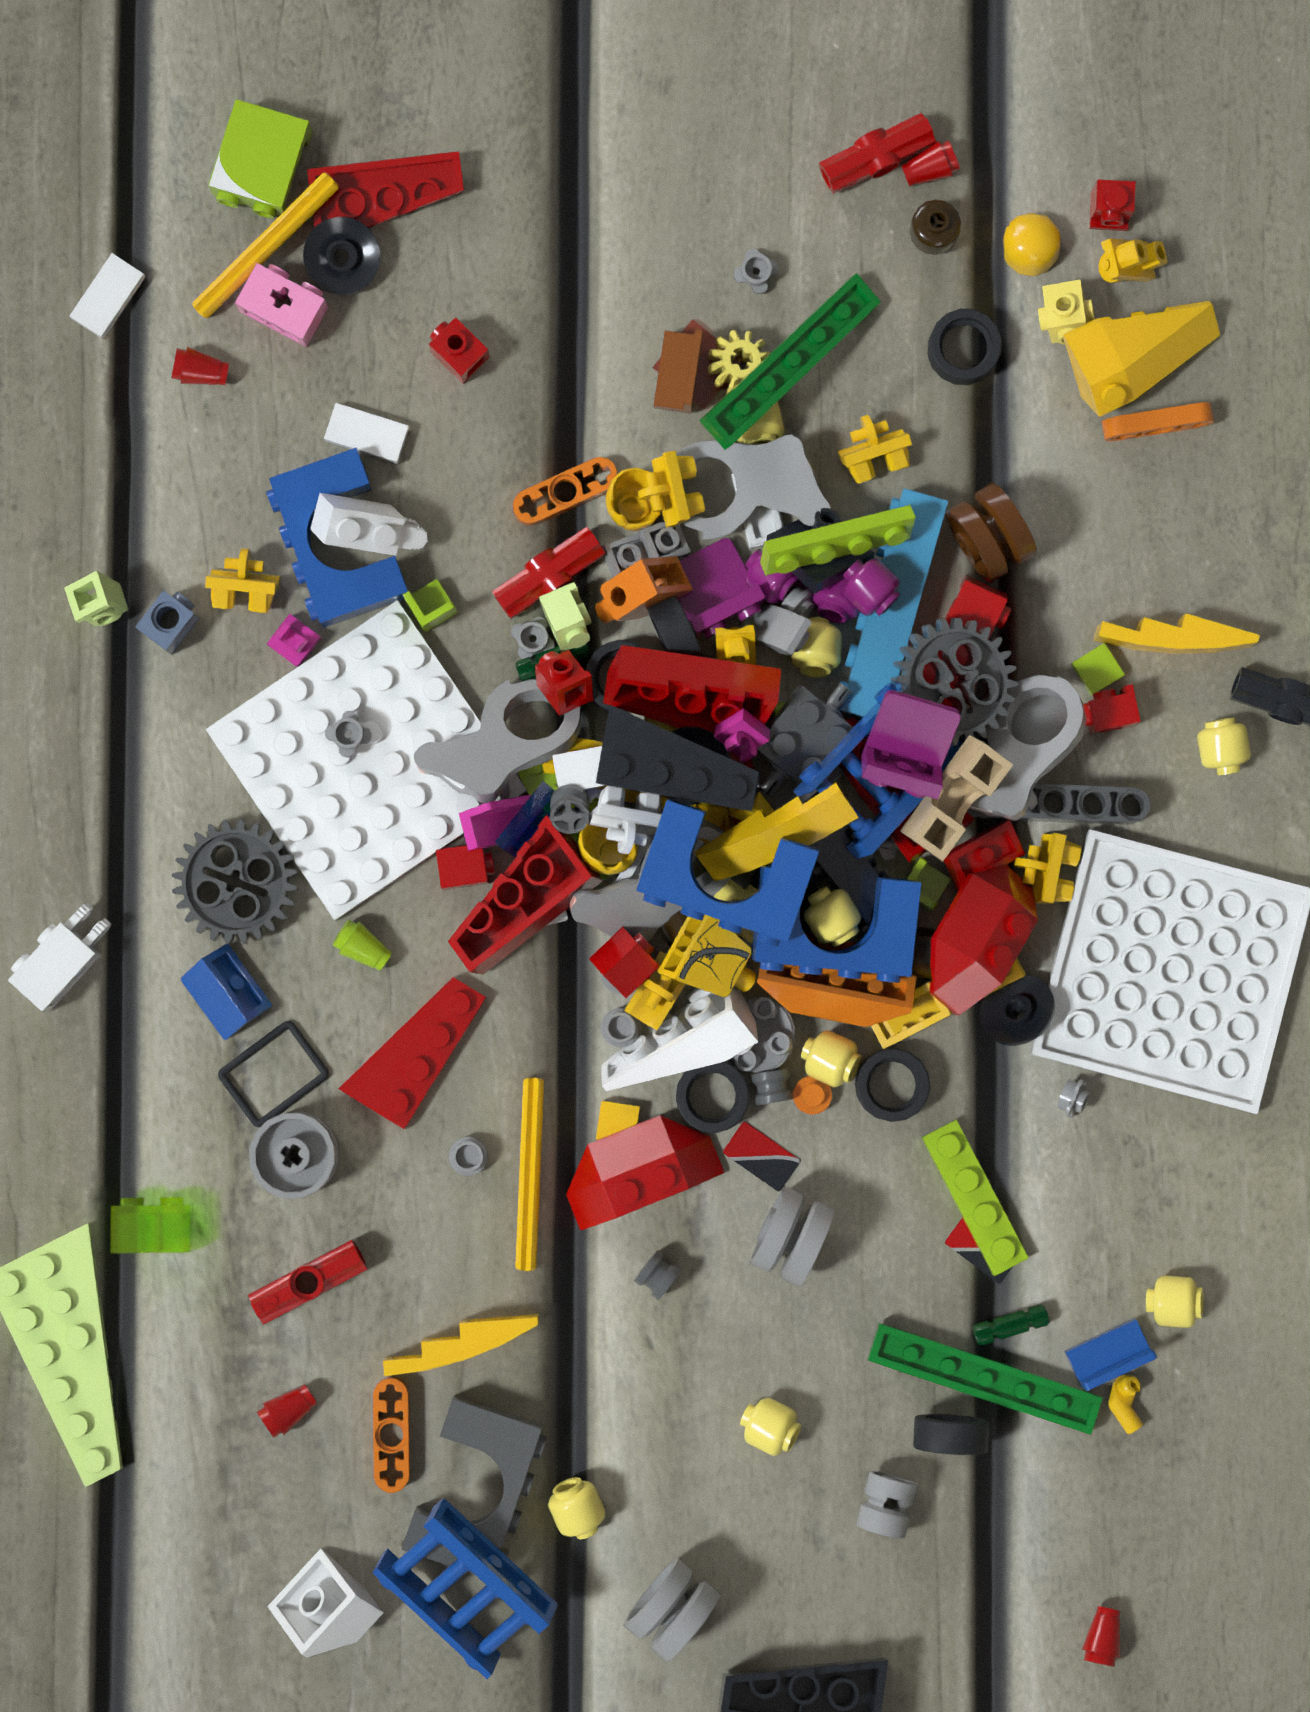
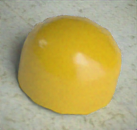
M1027 213L1016 216L1010 221L1004 233V259L1007 265L1018 274L1036 276L1048 272L1057 261L1060 252L1061 236L1058 227L1045 215Z
M638 467L624 469L612 479L605 496L607 512L618 526L630 531H639L650 527L661 515V511L653 512L651 499L639 500L638 491L648 487L645 474L650 472Z
M587 824L580 831L578 847L583 861L592 871L605 875L618 874L626 871L633 865L637 859L639 845L633 844L629 854L619 853L618 841L606 839L608 828Z

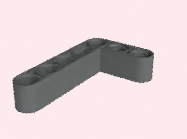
M987 738L978 739L989 746ZM1035 784L1033 792L1036 795L1038 804L1032 811L1028 809L1026 814L1017 821L1131 825L1147 816L1151 804L1148 795L1143 790L1134 787ZM1053 793L1061 798L1063 805L1059 813L1054 814L1046 810L1043 802L1046 794ZM1086 795H1094L1099 799L1101 809L1097 815L1085 812L1082 802ZM1126 796L1135 798L1139 803V812L1134 817L1126 815L1121 808V802ZM969 808L967 810V813L974 819L1010 820L1003 816H987Z

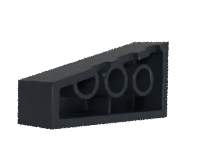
M612 705L609 706L596 777L597 784L755 813L762 777L760 772Z
M817 791V792H816L814 795H812L808 800H810V799H812L813 797H815L816 795H818L819 792ZM847 824L827 837L809 845L820 850L812 874L819 882L825 878L834 890L844 889L849 894L861 914V921L857 927L864 936L872 922L877 876L890 878V876L884 870L881 872L876 867L878 863L872 854L856 859L847 847L853 841L851 837L853 834L850 826Z
M885 1658L723 1673L718 1712H881L888 1660Z

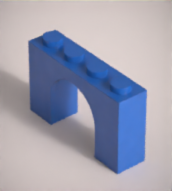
M357 448L269 478L272 489L266 491L273 512L281 511L285 525L279 527L286 549L293 547L298 561L293 562L292 567L299 585L306 583L311 597L304 600L312 621L319 619L323 628L391 605L397 600L398 602L405 600L402 594L406 593L408 589L395 556L355 570L342 571L332 569L321 563L315 557L312 550L311 525L319 493L352 498L372 491Z
M668 799L636 891L644 893L643 901L664 908L667 902L682 907L681 914L697 920H703L704 915L711 916L720 920L719 927L735 933H741L743 927L757 932V940L773 946H778L780 941L788 943L820 850L782 837L763 887L757 893L744 900H720L708 894L700 886L692 866L694 848L707 811Z
M764 865L760 868L758 891L765 884L771 866ZM877 876L871 925L864 937L851 947L842 950H826L812 944L802 930L799 909L788 943L780 941L778 946H773L757 940V932H754L751 959L755 962H760V969L783 971L785 964L799 966V973L822 975L823 968L838 970L839 977L861 979L862 972L877 973L876 980L899 983L900 976L911 977L921 882Z

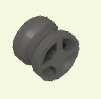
M570 784L560 786L553 792L550 802V820L552 825L558 831L567 834L577 833L584 829L589 822V797L587 792L577 785Z
M788 1068L751 1075L752 1083L757 1086L756 1105L794 1099L793 1091L787 1085V1079L790 1076Z
M657 1250L635 1277L634 1282L640 1286L646 1285L651 1289L652 1296L659 1300L682 1269L677 1265H669L665 1262L663 1254Z

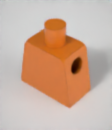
M677 556L640 559L601 585L600 591L604 599L596 603L595 611L599 619L606 624L613 620L640 619L649 615L648 607L672 596H676L678 599L693 591Z

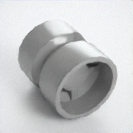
M869 1471L864 1493L869 1498L868 1501L860 1505L856 1526L876 1534L905 1539L910 1521L906 1508L914 1505L918 1483L889 1473ZM887 1498H891L890 1505L884 1504Z

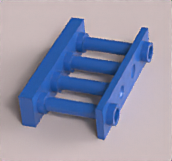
M890 682L885 685L874 697L877 703L820 763L817 761L813 762L801 773L799 778L802 780V783L793 791L800 797L813 792L815 789L819 793L833 785L826 777L841 762L879 803L877 808L880 812L871 820L870 818L865 819L854 808L859 818L849 823L854 830L852 834L855 839L848 845L847 849L856 859L873 854L923 800V798L908 794L903 789H900L897 794L895 791L890 793L886 787L876 786L869 782L868 779L862 778V762L852 752L865 736L869 737L885 693L890 690H901V684L894 685ZM960 737L957 745L949 747L941 767L942 772L963 745Z
M443 1498L433 1507L423 1526L429 1532L400 1558L387 1548L382 1553L372 1573L379 1579L383 1587L397 1595L464 1658L468 1666L477 1670L488 1679L493 1674L501 1655L497 1648L525 1624L530 1625L540 1634L550 1625L558 1604ZM439 1544L444 1545L458 1559L427 1585L411 1569ZM467 1571H471L486 1586L456 1612L440 1595ZM495 1598H501L515 1612L484 1638L468 1622Z

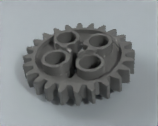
M952 618L950 626L945 619L936 620V630L930 624L923 625L922 633L924 638L917 633L911 634L909 638L914 647H900L899 650L906 659L905 661L893 662L896 668L902 670L901 676L891 678V682L901 684V690L898 692L939 704L947 698L952 703V707L959 710L961 719L950 746L957 745L959 737L962 743L965 742L969 735L973 737V734L978 739L987 738L985 726L991 730L998 729L999 724L995 716H1009L1007 710L1002 706L1003 703L1015 702V698L1007 694V688L1018 686V682L1009 680L1007 674L1016 670V666H1005L1004 660L1010 656L1011 652H999L997 650L1002 642V638L998 637L988 640L991 628L983 627L976 633L977 622L975 620L967 621L963 627L961 618ZM960 645L965 647L968 653V660L964 665H961L956 658V651ZM939 650L943 652V660L938 657ZM927 663L932 665L935 670V678L931 684L927 683L923 678V669ZM953 675H957L959 681L954 684L955 688H951L949 684L954 680ZM978 680L985 686V695L981 700L976 698L973 691L974 685ZM966 703L971 708L970 713L966 712Z
M227 819L223 820L222 831H218L214 825L208 824L209 836L205 838L200 833L195 832L194 836L198 842L196 847L184 844V849L190 855L187 859L176 858L175 860L184 869L183 872L172 873V877L182 881V886L172 889V893L184 895L185 898L176 907L177 909H190V912L184 919L185 922L190 923L197 919L200 921L196 928L197 933L202 934L208 928H211L210 940L216 941L221 933H224L225 943L228 945L232 944L235 935L239 936L242 944H248L249 933L251 932L258 940H262V928L264 926L273 932L277 930L273 922L275 917L283 920L288 919L281 910L283 905L295 906V902L289 899L287 894L288 892L299 890V887L289 883V878L295 877L299 873L297 870L287 869L286 867L294 857L291 854L281 856L280 853L285 848L284 841L277 842L274 845L271 844L275 835L272 830L260 836L261 825L259 823H255L250 831H247L246 822L243 819H239L236 829H232ZM222 847H230L234 853L233 862L227 867H219L215 861L217 851ZM257 861H267L270 865L269 876L264 881H255L251 875L252 866ZM208 867L232 877L241 872L239 876L241 880L266 889L268 894L263 897L239 887L230 892L232 887L230 884L205 875L203 870ZM208 883H216L220 890L219 898L214 903L206 904L202 900L201 890ZM250 896L255 900L256 910L250 917L243 918L238 914L237 904L243 897Z

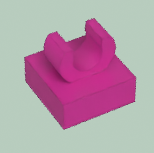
M289 613L267 642V645L294 666L299 667L322 638Z
M743 708L715 726L714 738L724 744L728 752L732 751L740 757V761L744 763L756 756L757 748L770 741V729Z

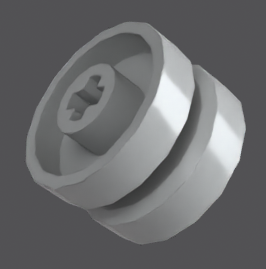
M306 1112L283 1113L267 1120L255 1133L249 1148L250 1168L256 1181L268 1193L284 1199L303 1198L323 1189L334 1177L340 1162L339 1143L333 1129L321 1118ZM292 1148H300L298 1155L302 1158L301 1161L294 1162L290 1159L289 1153Z
M784 1186L774 1207L770 1208L757 1236L758 1242L752 1254L750 1264L769 1272L776 1267L782 1254L786 1253L781 1268L782 1279L801 1287L823 1245L832 1223L835 1209L815 1201L809 1206L803 1219L800 1220L799 1216L804 1205V1195Z
M679 1557L669 1563L634 1605L623 1623V1626L638 1639L650 1635L658 1627L651 1639V1650L665 1662L670 1661L696 1635L721 1596L720 1592L706 1580L694 1584L686 1592L693 1580V1569Z

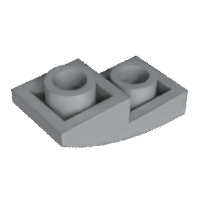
M665 522L643 528L639 533L602 546L606 554L604 558L612 578L640 559L677 556L679 559L691 553L681 526L666 528Z
M769 604L761 606L762 611L755 616L751 625H754L755 644L767 645L780 654L793 655L794 651L798 652L809 637L807 629L812 621L777 606Z

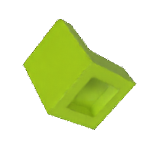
M438 579L413 594L409 591L402 594L425 633L458 614L456 607L450 601Z
M923 857L917 859L905 878L921 882L919 906L928 912L935 909L938 899L951 878L927 864V860Z

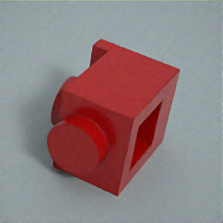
M1097 179L1091 191L1089 229L1128 230V222L1135 210L1136 181Z
M569 650L561 654L555 651L548 652L542 656L539 664L535 665L537 687L559 716L593 700L592 675L588 670L585 671Z
M1133 684L1126 685L1120 689V695H1116L1115 689L1093 693V700L1083 703L1086 714L1085 727L1088 726L1090 735L1133 727L1141 722Z

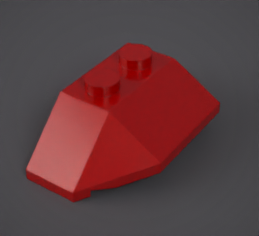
M1008 865L968 874L931 938L930 967L932 981L929 985V993L954 1015H961L1003 983L1038 922L1033 888L1028 884L1022 883L1023 879Z
M659 1115L587 1144L566 1196L581 1231L688 1190L725 1172L710 1136Z

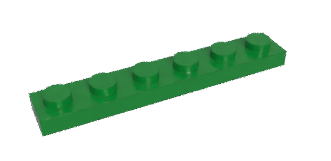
M857 273L852 275L699 420L724 450L732 446L881 303L879 298Z
M880 1322L878 1323L867 1357V1361L1089 1435L1092 1434L1103 1399L1099 1395Z

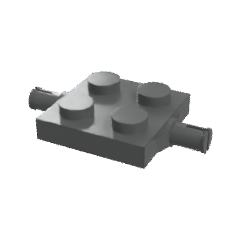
M839 683L834 692L825 701L814 696L804 686L799 685L767 726L770 729V741L757 748V752L767 759L770 767L773 769L760 786L764 793L773 797L785 779L800 785L802 783V780L799 778L801 773L813 762L817 761L820 763L853 729L838 711L848 697L852 695L851 690ZM815 789L813 792H810L809 794L814 795L817 792V790Z

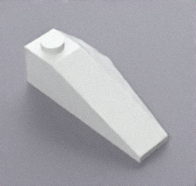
M733 987L729 996L724 998L699 988L693 989L686 995L689 1002L674 1015L668 1012L657 1031L654 1029L647 1037L638 1035L633 1043L622 1047L601 1064L602 1087L606 1091L725 1062L735 1055H742L748 1052L754 1044L758 1043L756 1021L741 991Z

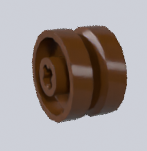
M994 482L974 493L975 507L966 501H962L945 511L947 523L956 542L973 568L988 583L995 581L1008 572L1007 559L1018 565L1037 554L1035 541L1026 522L1008 495Z

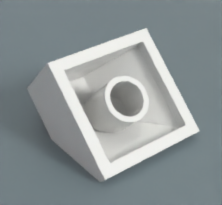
M320 1549L267 1606L299 1652L306 1658L356 1643L383 1614V1611L368 1591L323 1549Z

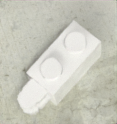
M319 493L311 530L324 544L396 556L398 548L420 550L428 542L427 532L422 527L420 528V525L415 520L403 517L390 504Z
M88 902L83 904L66 923L60 922L57 927L54 924L48 926L37 939L40 943L37 949L31 955L27 952L23 954L11 967L14 974L8 981L42 1012H50L101 956L93 946L111 926V923L106 918L99 921L85 938L75 931L90 917L93 911V907Z

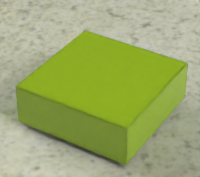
M1105 643L1070 664L1090 696L1125 675Z

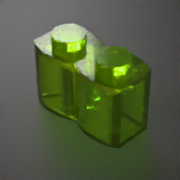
M144 1197L121 1198V1205L111 1206V1253H179L193 1251V1204H183V1197H160V1205H144Z

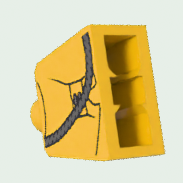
M704 915L703 920L687 916L658 970V973L724 998L729 996L733 987L742 992L748 991L756 980V973L745 966L751 955V948L734 932L719 927V919Z

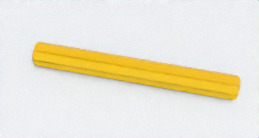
M322 173L193 301L194 309L202 317L209 318L249 278L257 263L262 265L338 190L339 186L329 174Z
M530 1077L523 1080L515 1262L516 1269L520 1271H533L537 1267L544 1080Z

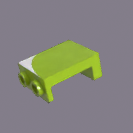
M235 99L208 184L212 195L216 197V201L232 208H237L238 204L252 207L253 213L269 219H274L275 215L280 216L287 209L286 201L304 145L309 146L313 131L309 121Z

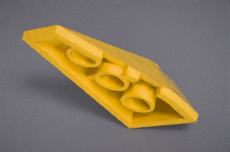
M1210 301L1167 307L1163 312L1145 314L1143 311L1131 313L1130 317L1113 320L1110 317L1097 318L1063 334V339L1080 396L1101 417L1137 399L1219 337L1220 331L1213 304Z

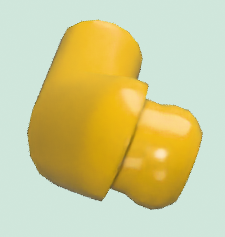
M1121 1375L1113 1382L1108 1401L1110 1410L1127 1435L1143 1426L1142 1421L1132 1408L1135 1394L1141 1388L1139 1380L1133 1375Z

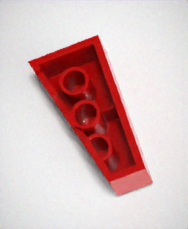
M965 575L960 584L959 594L951 604L945 620L950 626L952 618H961L963 627L967 621L975 620L977 622L976 633L983 627L991 628L989 640L995 627L1002 630L1011 611V608L1005 606L1008 600L1007 593ZM960 645L956 651V658L961 665H964L968 660V653L965 647ZM939 650L938 657L943 660V652ZM927 663L923 669V678L927 683L931 684L935 678V670L932 665ZM953 675L954 680L949 683L951 688H955L954 684L959 681L957 675ZM947 698L941 703L942 705L952 707V703Z
M621 645L608 669L603 703L676 728L699 727L712 733L715 732L716 725L743 708L765 725L779 701L781 669Z
M546 815L538 825L539 829L532 838L523 844L516 853L517 857L504 873L497 877L492 884V889L481 902L476 904L448 940V943L470 973L484 975L570 907L571 898L576 892L581 889H593L604 881L597 872L592 871L583 861L579 847L571 835L558 831L552 825L550 816Z

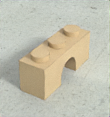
M969 735L942 772L943 788L938 800L927 796L924 797L900 831L929 853L944 861L966 831L962 826V820L968 808L980 796L987 795L990 797L1013 764L984 742Z

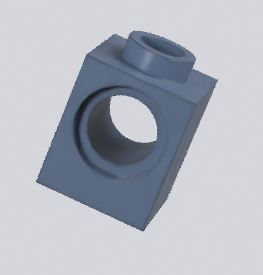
M163 590L135 628L172 655L199 618L192 612L195 605L179 592H176L172 597ZM167 611H177L179 614L177 625L171 629H163L161 627V617Z

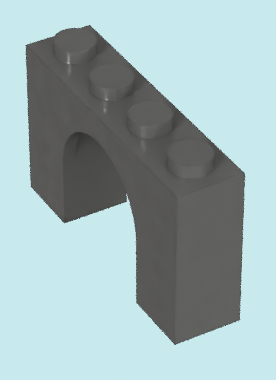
M454 1395L440 1437L478 1449L489 1455L498 1465L504 1484L503 1496L499 1504L488 1515L469 1522L508 1556L509 1549L502 1546L507 1532L515 1535L522 1514L521 1511L515 1510L520 1495L528 1496L535 1475L528 1472L532 1457L541 1458L547 1440L546 1436L540 1434L543 1424ZM416 1507L401 1550L408 1551L429 1532L423 1526L431 1511ZM441 1544L424 1557L448 1566L458 1559Z

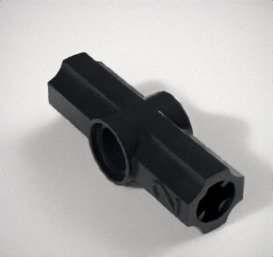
M1243 667L1239 669L1230 691V700L1266 711L1268 716L1284 723L1310 726V685L1289 678L1276 679Z

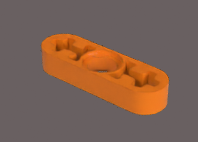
M1201 402L1107 418L1101 422L1104 440L1106 442L1201 428L1213 424L1214 417L1211 403Z
M604 457L588 460L519 492L513 501L514 515L520 523L526 526H536L606 494L612 479L617 475V469L612 461ZM595 467H600L602 471H610V474L606 476L607 483L605 485H601L598 480L588 483L587 489L590 492L583 494L581 482L576 475L582 473L583 480L585 481L594 476L593 469ZM567 481L576 487V496L571 501L562 502L555 497L554 489L560 482ZM548 489L550 502L556 508L548 510L547 503H544L537 507V515L531 517L528 512L523 514L520 512L524 508L525 499L530 498L533 503L539 502L544 499L541 491Z
M393 1376L382 1379L376 1385L373 1392L374 1480L376 1485L387 1493H395L402 1490L410 1478V1394L407 1384L402 1379ZM389 1384L394 1385L396 1392H402V1398H398L394 1405L395 1413L403 1411V1418L398 1416L380 1418V1411L383 1413L388 1412V1400L381 1398L380 1393L385 1392ZM389 1423L398 1425L403 1432L402 1441L394 1446L385 1444L381 1439V1429ZM403 1450L404 1458L400 1456L395 1458V1468L397 1471H402L403 1476L398 1477L395 1484H389L388 1477H382L381 1474L382 1471L388 1469L389 1456L381 1458L380 1451L396 1453Z

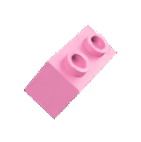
M257 263L235 302L239 312L307 348L328 309L325 299L322 298L323 292L307 282H303L299 286L288 280L290 275L273 264H269L268 268H265ZM288 296L291 305L283 304L279 309L276 303L277 298L285 300Z

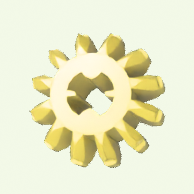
M736 330L730 331L729 341L721 336L718 337L715 342L718 349H710L708 353V358L714 361V363L708 366L707 371L709 374H720L714 382L716 387L722 386L725 382L729 384L727 394L770 354L769 352H759L765 345L764 339L758 340L755 344L750 342L752 338L751 331H746L743 340H740ZM735 357H739L741 362H747L744 370H740L738 364H732Z

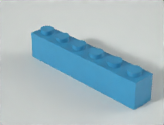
M905 488L900 495V499L892 497L889 510L911 505L916 516L910 539L896 546H880L876 553V556L883 557L882 563L899 578L900 585L897 591L901 595L880 617L876 613L870 616L859 613L855 629L862 631L858 645H850L845 666L851 667L848 682L840 680L841 684L852 691V695L848 697L839 710L843 716L850 718L854 716L857 720H861L877 703L874 698L875 695L891 682L892 677L899 676L900 669L896 668L893 662L903 661L904 655L899 649L908 645L948 504L947 500Z

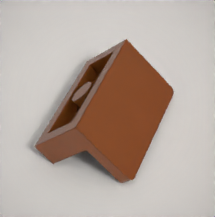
M695 329L694 335L665 330L653 405L654 409L692 413L703 330Z

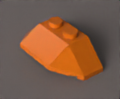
M804 933L812 944L826 950H842L856 944L855 942L846 941L833 947L831 943L822 944L818 942L814 934ZM784 964L783 971L764 970L759 967L757 984L791 1013L868 1027L911 1013L916 976L911 974V977L900 976V982L895 983L876 980L877 973L862 972L861 979L839 977L838 970L823 968L822 975L799 973V966Z

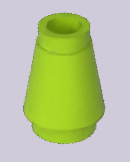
M349 919L332 943V946L339 950L338 954L369 967H374L378 971L382 970L392 954V951L387 949L362 923L358 921L355 924Z

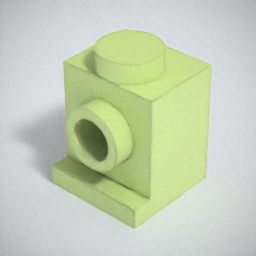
M98 571L64 587L74 619L78 623L86 621L96 627L104 626L118 620L122 613L128 611L120 583ZM93 588H95L96 592L91 595L86 593L92 590Z
M575 582L539 597L545 618L561 652L582 647L590 641V635L586 626L592 622L584 603L581 602Z

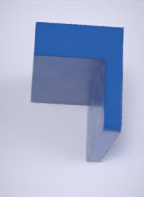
M228 944L201 958L181 977V982L224 1040L232 1037L245 1024L262 1015L273 1006Z
M1135 1318L1064 1351L1080 1386L1086 1391L1157 1359L1155 1351L1149 1347Z

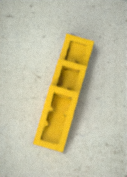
M1185 613L1179 618L1177 627L1144 617L1138 622L1136 631L1102 621L1096 628L1093 641L1131 650L1191 654L1251 648L1258 643L1260 635Z
M835 783L804 804L797 796L766 817L761 810L755 812L696 850L695 854L716 882L772 863L782 837L809 846L859 817L839 786Z
M1016 958L1003 983L992 992L1026 975L1018 958ZM931 981L915 989L913 1007L910 1014L871 1026L883 1049L953 1014L929 993Z
M539 1314L461 1320L459 1323L460 1336L424 1338L421 1341L422 1354L386 1357L383 1360L384 1376L426 1371L464 1361L499 1347L536 1327L539 1324Z

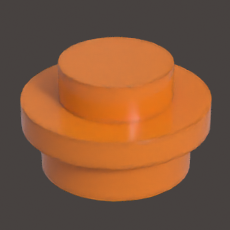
M804 1077L794 1087L793 1101L796 1107L803 1113L810 1115L819 1114L830 1105L832 1099L831 1088L829 1085L814 1078Z

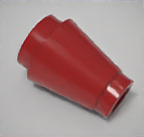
M949 140L941 144L937 141L909 160L908 163L901 165L909 187L915 184L918 185L952 177V172L960 169Z
M188 346L186 350L177 348L171 378L181 380L180 384H219L225 386L229 363L222 362V360Z
M304 1384L300 1388L264 1402V1407L257 1411V1414L271 1436L275 1438L281 1433L284 1436L317 1402Z
M1097 1606L1096 1614L1082 1647V1650H1085L1084 1661L1115 1667L1116 1658H1120L1119 1618L1121 1611Z

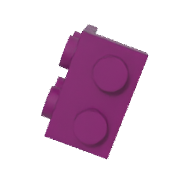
M723 538L680 560L693 591L678 598L692 626L696 638L705 635L706 639L715 636V628L722 627L727 629L726 623L738 617L742 622L762 611L760 606L764 604L766 597L759 584L751 588L746 584L747 569L730 539Z
M895 690L887 691L861 755L862 778L868 779L869 782L876 786H892L903 789L914 797L924 798L927 796L938 800L943 788L941 767L961 719L959 710Z

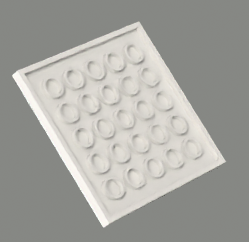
M398 600L206 729L280 841L285 842V848L289 854L293 855V860L335 921L436 854V850L445 848L464 835L459 813L484 804L472 795L458 793L439 777L421 773L414 761L415 751L423 744L428 742H446L480 730L481 722ZM353 711L358 715V722L363 728L370 729L372 738L369 743H362L356 748L355 754L352 757L346 758L340 755L339 747L336 743L326 738L325 730L329 725H334L338 720L342 719L344 712ZM351 731L345 732L346 738H350L352 736ZM512 775L509 779V799L520 797L527 792L517 775Z
M1089 829L1074 881L1073 897L1068 904L1048 982V987L1055 999V1013L1048 1028L1033 1040L1030 1054L1252 1114H1258L1310 910V888Z

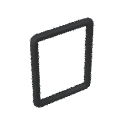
M285 1021L223 1066L218 1072V1077L255 1127H261L267 1120L279 1115L325 1081L329 1075L327 1067L292 1021ZM286 1029H289L321 1074L262 1118L258 1119L226 1074Z

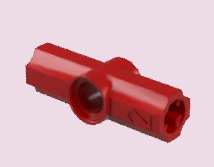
M920 113L887 130L878 128L870 131L856 140L854 146L819 162V168L828 189H830L832 194H835L868 177L876 179L896 169L901 164V161L924 151L936 143V139L928 119Z
M585 527L556 548H548L533 557L524 565V570L494 589L492 594L511 620L538 602L540 596L570 584L574 580V576L606 554L588 527Z
M351 1239L248 1294L254 1312L264 1325L368 1270V1267L360 1249L354 1240ZM309 1271L317 1277L318 1287L314 1292H305L300 1288L298 1278L302 1272Z

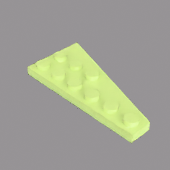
M91 1222L0 1267V1312L85 1487L123 1468L118 1426L113 1406L112 1380H110L107 1359L109 1357L103 1311L98 1292L96 1258L93 1254Z

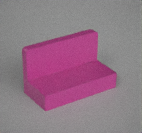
M544 793L488 802L460 812L459 817L468 851L532 838L535 834L533 825L529 826L526 823L525 830L518 832L522 835L520 840L507 832L521 828L522 814L531 820L529 811L527 813L525 810L536 796H539L536 804L545 801Z

